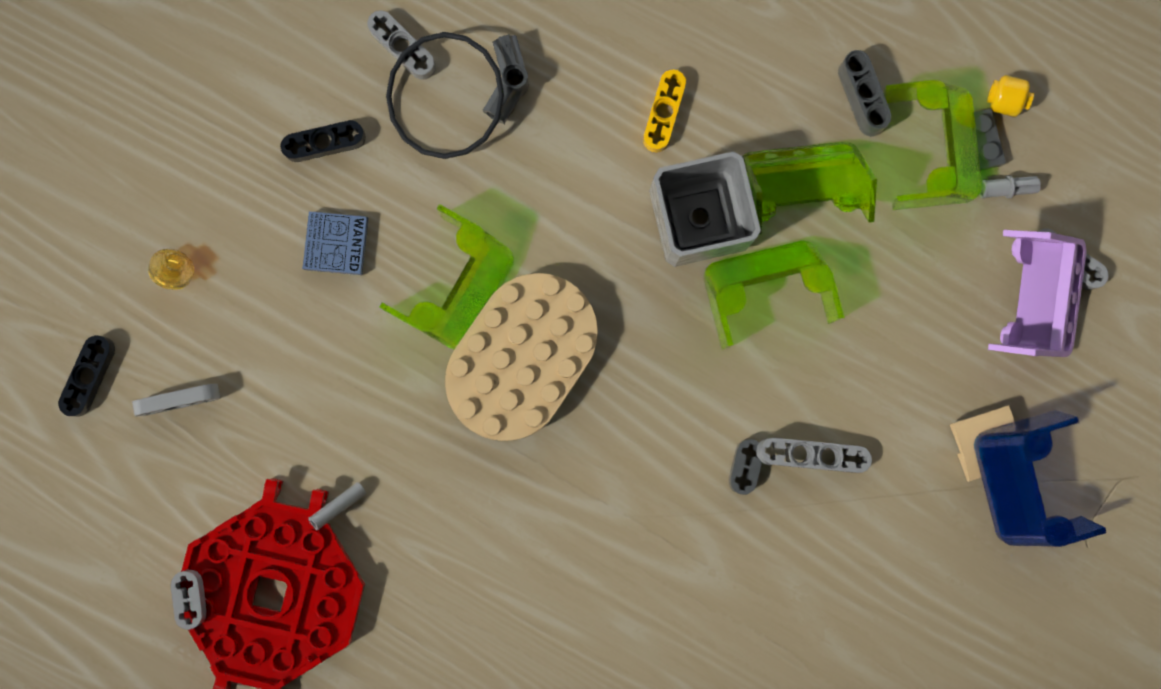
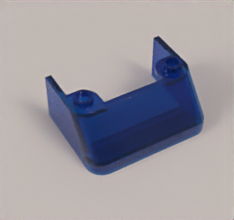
M1053 410L983 431L975 438L974 450L997 537L1010 546L1062 547L1107 533L1104 526L1083 516L1067 519L1060 515L1046 517L1033 462L1044 459L1050 454L1053 447L1050 431L1079 423L1077 416Z

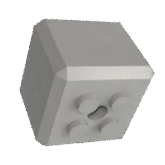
M734 151L658 169L653 177L649 191L665 260L672 266L677 267L746 251L759 235L761 229L742 156ZM696 210H702L707 214L708 221L702 225L696 224L692 220V213Z

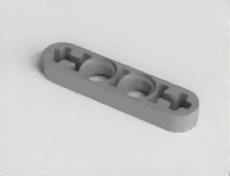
M765 438L759 442L756 449L759 460L768 465L861 473L868 470L872 463L870 452L865 447ZM772 443L774 449H786L785 455H772L770 459V454L765 453V448L771 447ZM798 445L803 446L807 451L806 459L801 463L797 462L793 457V451ZM827 448L831 449L835 454V460L831 465L823 463L821 457L822 452ZM857 454L858 457H862V462L857 463V465L855 462L843 461L844 456H856Z

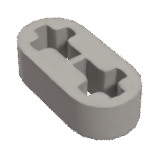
M185 570L177 573L171 581L174 618L179 627L190 630L201 625L206 618L207 610L203 580L201 575L194 570ZM185 578L188 581H193V586L188 589V593L187 588H181L180 585ZM189 602L191 611L197 612V617L193 618L192 622L190 618H185L184 612L189 610Z

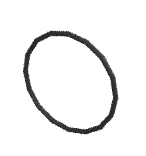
M441 32L421 37L401 53L390 72L386 100L390 120L404 142L423 155L448 159L467 155L487 141L500 120L504 90L500 70L487 49L468 36ZM444 37L465 41L484 54L495 72L499 93L495 118L483 137L464 150L445 154L425 150L406 136L395 118L391 97L395 74L405 57L424 42Z

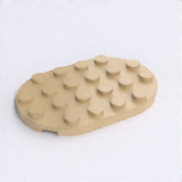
M533 273L516 277L506 282L493 293L453 351L446 369L445 388L449 404L457 418L468 429L488 439L511 441L536 433L552 419L588 366L595 351L597 321L593 308L585 295L567 280L544 273Z

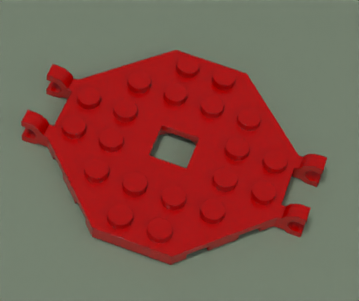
M274 478L266 479L261 500L188 544L181 572L194 570L201 575L207 610L204 622L188 631L199 650L204 652L211 665L210 669L216 678L212 689H230L231 682L260 689H280L351 644L365 583L330 524L327 523L319 530H316L309 521V517L326 505L329 491L321 489L312 490L309 509L277 502L284 481ZM260 576L283 581L287 584L281 611L253 605ZM185 578L180 583L181 588L186 587L188 593V589L193 586V581H188ZM189 602V610L184 612L185 618H190L192 622V619L197 617V612L191 611Z

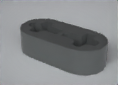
M754 439L741 441L735 449L729 475V485L738 494H749L757 485L762 462L756 455V457L750 458L748 465H745L746 455L742 453V449L748 448L749 444H752L753 450L756 451L759 442ZM746 468V479L750 480V485H744L743 490H740L739 484L735 482V478L741 477L743 469Z

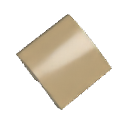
M1009 405L950 425L960 453L957 455L968 482L1025 463L1019 433Z

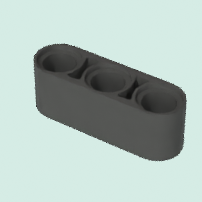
M853 50L847 54L840 64L838 75L859 129L866 136H877L891 122V111L869 56L864 51ZM848 63L858 65L860 72L852 71ZM859 89L868 91L870 98H863L859 94ZM869 115L878 117L880 125L871 123Z

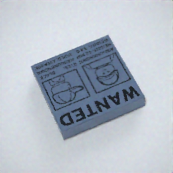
M309 211L302 269L362 275L368 217Z

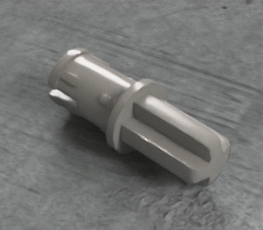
M1007 175L1005 179L981 180L978 190L982 199L1006 196V198L1010 199L1014 195L1038 193L1041 182L1036 176L1013 178L1011 175Z

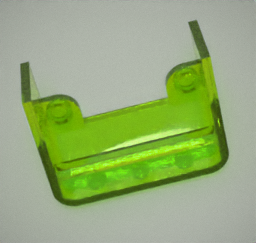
M939 80L886 85L883 93L887 103L918 100L920 106L926 110L942 111L947 167L936 168L928 175L926 180L927 193L898 195L892 204V210L960 204L975 200L981 193L982 179L971 93L963 87Z
M825 143L752 151L742 155L761 229L759 235H762V222L768 221L776 215V206L831 200L833 205L843 212L861 209L868 223L875 221L877 178L857 146L852 143Z
M439 204L437 211L441 218L459 228L456 234V243L461 251L471 256L442 307L427 301L420 302L415 305L408 317L383 302L379 308L444 346L455 350L487 301L505 282L514 266V256L507 246L480 226Z
M797 241L713 262L706 268L703 279L722 350H726L734 345L726 316L737 314L744 308L746 304L745 286L800 273L805 288L812 293H820L828 324L845 318L833 273L811 242Z

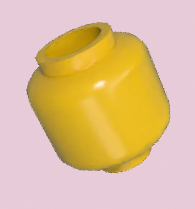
M1004 75L999 81H993L987 103H991L990 106L993 112L1017 117L1023 109L1029 110L1034 93L1029 92L1030 83L1027 80Z

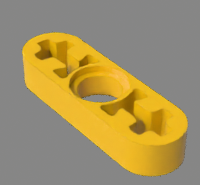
M678 70L666 71L661 76L643 137L645 147L651 152L663 151L668 146L686 86L685 76ZM671 78L677 80L676 84L678 86H675L672 98L666 96L669 84L665 82H670ZM659 105H669L673 110V114L669 118H661L656 112ZM657 124L663 126L660 138L664 139V141H659L658 145L653 144V138L648 137L649 135L654 136Z

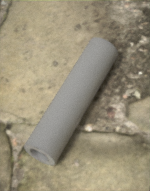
M355 483L309 517L311 525L316 530H319L363 497L366 492L361 484Z

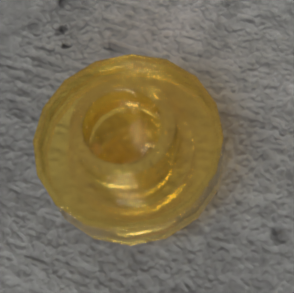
M162 249L154 253L150 259L148 273L157 285L165 289H183L189 285L194 275V264L186 254L178 250Z

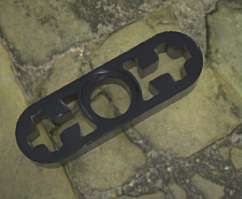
M348 120L288 134L282 139L280 148L284 156L290 161L302 162L358 149L364 144L366 134L358 122ZM349 129L359 133L354 136V141H350L348 137L339 138L340 145H338V140L334 135V132H337L340 137L347 136ZM322 134H327L331 137L330 145L324 149L318 148L316 146V139ZM307 138H309V144L313 151H310L307 146L300 147L297 154L288 150L293 147V142H297L300 146L307 145Z
M94 335L85 341L58 401L59 409L64 415L80 417L89 411L115 354V345L111 339ZM101 345L105 349L104 353L97 354L94 346ZM91 359L95 362H100V364L97 366L96 364L87 363V360ZM85 368H90L94 373V378L91 383L85 385L81 382L80 374ZM75 387L87 389V393H81L79 390L74 389ZM71 398H77V402L80 403L79 408H73V405L69 403Z

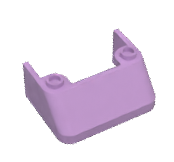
M1003 230V236L1016 238L1012 244V255L1018 263L1023 264L1016 322H1009L1002 329L1000 335L1002 344H989L988 350L1032 356L1068 357L1073 350L1086 260L1085 241L1051 232Z

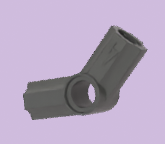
M509 34L492 41L504 90V101L498 123L504 125L521 96L525 95L529 88L528 73L525 69L517 36ZM513 76H519L523 79L519 85H511L508 82ZM498 87L495 88L483 108V113L493 120L499 98Z

